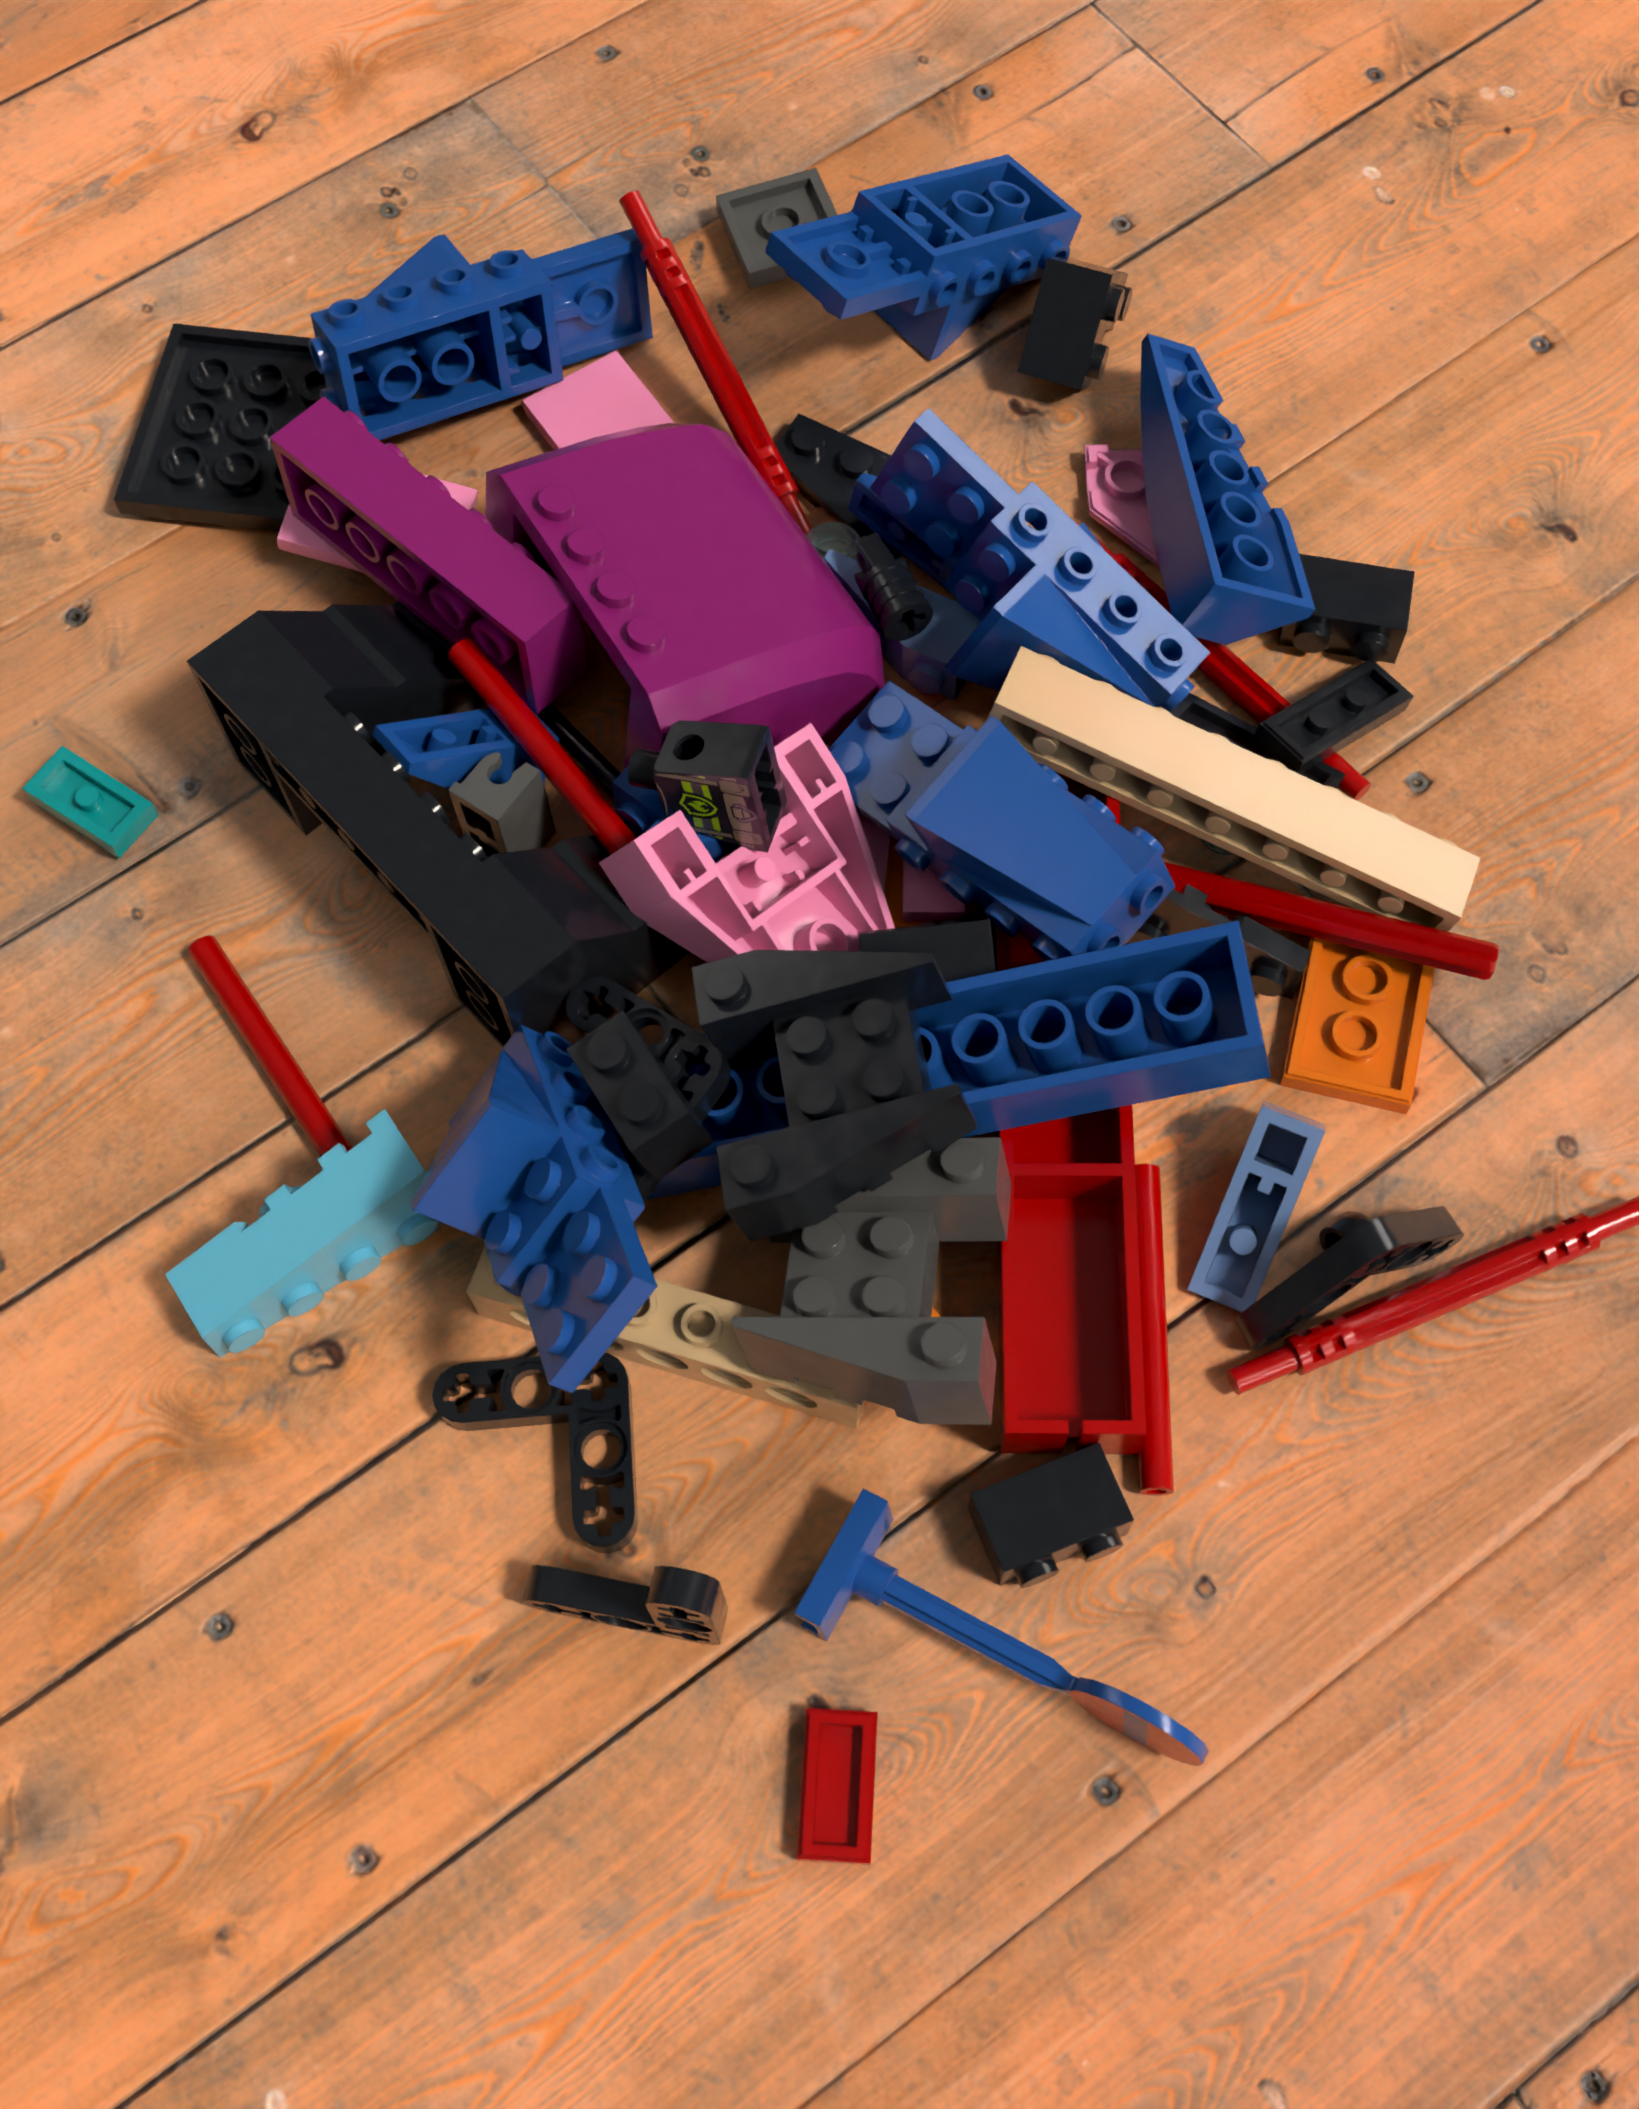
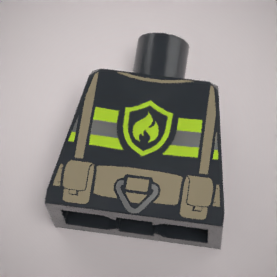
M679 720L671 725L660 752L636 748L629 761V784L634 787L658 791L667 818L681 810L697 834L768 853L787 804L769 726Z

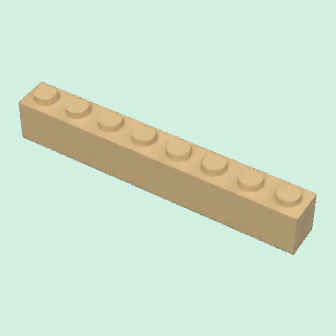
M1023 646L1020 647L987 720L992 715L1001 721L1038 764H1045L1064 776L1348 907L1444 931H1449L1462 918L1479 866L1480 857L1459 848L1449 840L1437 838L1406 824L1393 814L1380 812L1354 800L1334 787L1322 785L1289 770L1278 761L1265 759L1239 747L1219 734L1209 733L1174 717L1163 708L1153 707L1116 690L1109 683L1094 680L1072 670L1050 656L1038 654Z

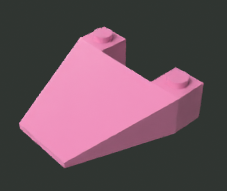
M812 723L774 746L787 804L768 853L737 846L714 862L682 811L679 810L599 862L633 914L647 922V925L707 963L753 950L859 952L857 932L895 928L846 777Z

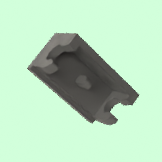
M499 752L489 754L476 765L461 784L455 781L448 789L462 833L469 834L480 845L487 857L498 853L544 848L556 833L541 772L527 762L512 773V777L508 782L494 784L489 778L493 772L499 770L502 758Z

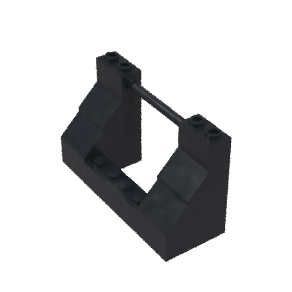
M399 601L393 605L332 604L323 611L258 610L187 660L236 761L305 835H308L323 823L433 942L453 995L502 1048L521 1024L543 1035L547 1031L557 1033L573 1045L585 1036L569 1020L566 1013V1000L571 989L580 981L588 977L603 976L637 995L690 952L648 926L647 922L630 911L599 864L610 854L595 836L562 839L553 847L498 853L487 857L480 845L469 834L465 833L458 837L447 826L450 821L446 812L430 793L425 791L418 796L407 784L410 782V778L403 766L393 754L385 750L372 736L375 725L473 711L485 702L450 661L448 654L453 645ZM551 703L548 704L536 715L559 738L558 743L613 798L612 782L621 772ZM594 1003L588 1010L591 1015L597 1013L605 1018L615 1013L607 1003L605 1005Z

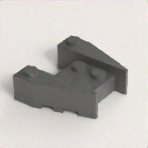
M1000 1137L960 1138L934 1155L929 1149L891 1172L894 1179L872 1192L866 1187L836 1205L835 1207L838 1212L819 1224L769 1237L771 1243H791L780 1317H733L732 1328L752 1370L797 1384L799 1379L835 1390L838 1398L860 1405L863 1404L864 1400L894 1409L897 1417L918 1424L991 1425L997 1361L985 1318L931 1317L939 1242L1007 1241L1012 1184Z

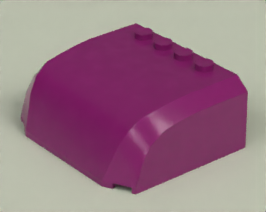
M665 423L645 426L587 439L486 472L485 517L490 522L494 531L510 544L517 542L524 546L533 556L538 566L553 578L557 577L631 687L624 769L629 766L631 755L636 748L660 752L671 725L679 720L769 726L774 746L812 723L824 744H828L838 739L885 685L880 635L744 451L727 432L704 424Z

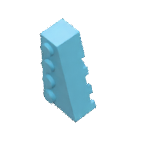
M385 1109L366 1122L372 1134L351 1150L347 1151L344 1145L338 1143L317 1160L322 1169L319 1174L306 1184L289 1187L284 1184L264 1199L265 1203L259 1210L260 1218L250 1226L245 1222L232 1223L165 1274L200 1336L219 1357L228 1352L237 1353L252 1347L263 1338L265 1329L288 1315L295 1317L312 1310L322 1301L325 1292L346 1279L354 1281L367 1276L379 1266L381 1258L403 1244L407 1246L417 1244L435 1232L440 1221L413 1211L411 1200L426 1172Z

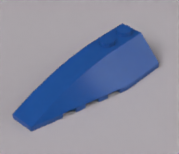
M1147 333L1141 344L1140 407L1142 458L1153 542L1172 616L1195 638L1225 645L1309 618L1316 609L1290 522L1282 508L1271 509L1262 493L1267 487L1268 482L1260 467H1248L1239 450L1246 441L1237 424H1232L1219 413L1218 407L1224 400L1194 347Z

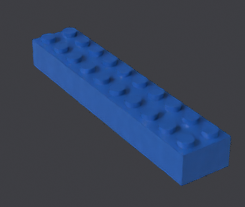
M1239 921L946 982L952 1000L916 1009L931 1089L934 1090L958 1083L976 1118L978 1128L962 1138L1271 1077ZM660 1043L652 1044L653 1048L655 1049ZM777 1047L728 1060L731 1066V1080L722 1096L702 1122L714 1142L665 1175L647 1200L721 1186L717 1146L789 1128ZM692 1062L687 1067L686 1072L690 1077L693 1074L704 1077L709 1072L710 1067L706 1062L702 1065ZM683 1093L689 1102L690 1099L685 1095V1093Z

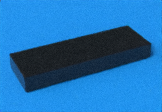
M1369 659L1259 723L1252 739L1276 761L1285 765L1289 770L1302 774L1404 712L1414 696L1373 659Z

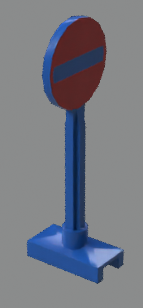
M864 1488L862 1489L794 1612L797 1617L804 1620L801 1625L803 1629L827 1642L853 1594L877 1607L884 1603L1039 1687L1069 1695L1088 1713L1131 1740L1181 1763L1193 1766L1203 1764L1209 1752L1205 1743L1168 1715L1117 1688L1096 1680L1082 1677L1077 1678L1071 1675L1052 1657L897 1576V1568L874 1557L894 1520L889 1503Z

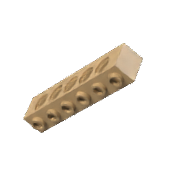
M484 1245L467 1289L469 1298L480 1316L532 1331L522 1297L509 1293L496 1282L487 1249ZM655 1279L657 1288L605 1352L619 1358L856 1429L866 1401L864 1400L863 1404L860 1405L838 1398L835 1390L799 1379L797 1384L752 1370L732 1328L733 1317H780V1315Z

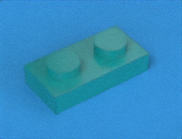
M63 745L22 788L30 801L119 859L159 815L152 802Z

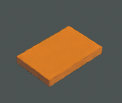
M1309 936L1307 950L1311 951L1300 979L1280 1086L1407 1114L1412 1103L1435 968Z

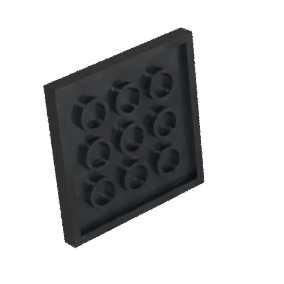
M173 323L114 497V502L120 514L279 532L289 506V500L270 437L321 399L320 390L327 388L324 374L318 372L311 357L308 340L312 338Z

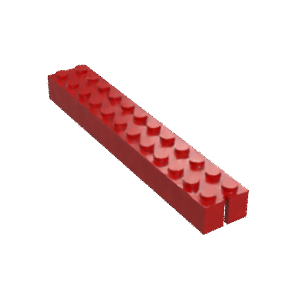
M1056 772L1068 785L1067 791L1081 800L1086 794L1094 796L1111 810L1116 818L1114 822L1120 825L1119 800ZM992 923L996 972L1045 962L1031 948L1033 943L1019 933L1012 938ZM1132 1105L995 1131V1138H1001L1012 1184L1007 1241H997L1001 1453L1062 1454L1066 1440L1076 1441V1451L1099 1442L1104 1454L1138 1455L1147 1433Z

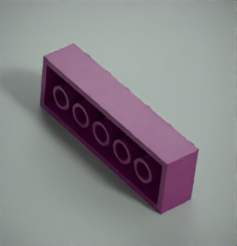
M323 396L270 437L293 516L450 644L455 645L458 641L465 638L473 639L526 705L536 714L588 671L585 649L586 636L583 632L581 613L557 577L553 578L538 566L533 556L524 546L517 542L510 544L496 533L490 522L481 512L473 508L467 510L453 499L439 479L432 475L425 477L411 466L406 456L397 446L392 443L384 444L373 436L355 413L349 410L343 412Z

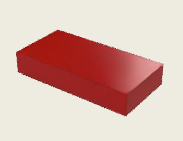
M806 1708L798 1861L871 1865L878 1712Z

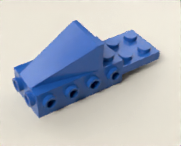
M1007 154L858 191L851 212L771 232L765 253L784 269L790 279L798 282L821 302L823 308L830 314L842 320L874 310L925 357L933 360L938 358L1009 287L1041 278L1047 257L1069 258V246L1082 215Z
M633 228L531 259L523 249L517 251L505 250L493 254L488 260L471 265L445 234L433 237L367 296L357 300H339L328 309L310 314L315 338L308 340L309 350L318 372L324 374L327 387L320 390V398L324 396L343 412L349 410L355 413L366 425L368 431L377 439L382 440L563 381L562 367L653 338L647 270L640 256L643 248Z
M928 408L914 420L870 489L883 501L891 512L897 514L915 531L935 554L941 556L953 568V571L942 585L956 597L963 608L970 611L981 621L944 667L953 676L1000 692L1020 647L1023 646L1038 654L1050 656L1060 664L1094 680L1109 683L1116 690L1153 707L1161 706L1169 712L1174 710L1194 689L1195 686L1187 678L1210 654V651L1033 481L1018 494L931 409ZM1072 566L1076 567L1080 573L1076 572ZM1117 609H1119V610L1125 615V617L1122 616V615L1117 611ZM1162 652H1164V653L1169 657L1170 660H1168L1167 658H1165V657L1163 656Z
M888 681L828 749L846 777L857 812L898 841L894 849L908 864L920 872H923L926 868L940 877L938 880L941 885L962 903L967 905L973 900L983 907L986 917L1008 936L1014 938L1019 933L1033 943L1031 948L1043 961L1125 945L1175 888V884L1161 857L1165 850L1150 833L1138 826H1134L1131 831L1126 830L1114 822L1116 818L1111 810L1094 796L1086 794L1081 800L1067 791L1068 785L1050 767L1042 763L1038 764L1003 723L992 715L978 731L969 725L963 730L896 684Z
M521 1024L450 1119V1129L411 1200V1205L415 1212L484 1239L496 1282L509 1293L522 1297L548 1384L573 1393L657 1288V1284L633 1224L646 1207L611 1120L567 1051V1048L572 1046V1044L557 1033L547 1031L543 1035Z

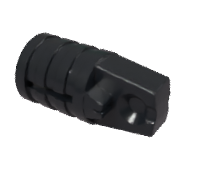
M876 532L857 539L856 548L858 552L856 553V560L861 572L855 573V581L864 599L875 614L885 637L891 641H904L918 635L931 622L933 609L918 587L903 557L894 559Z

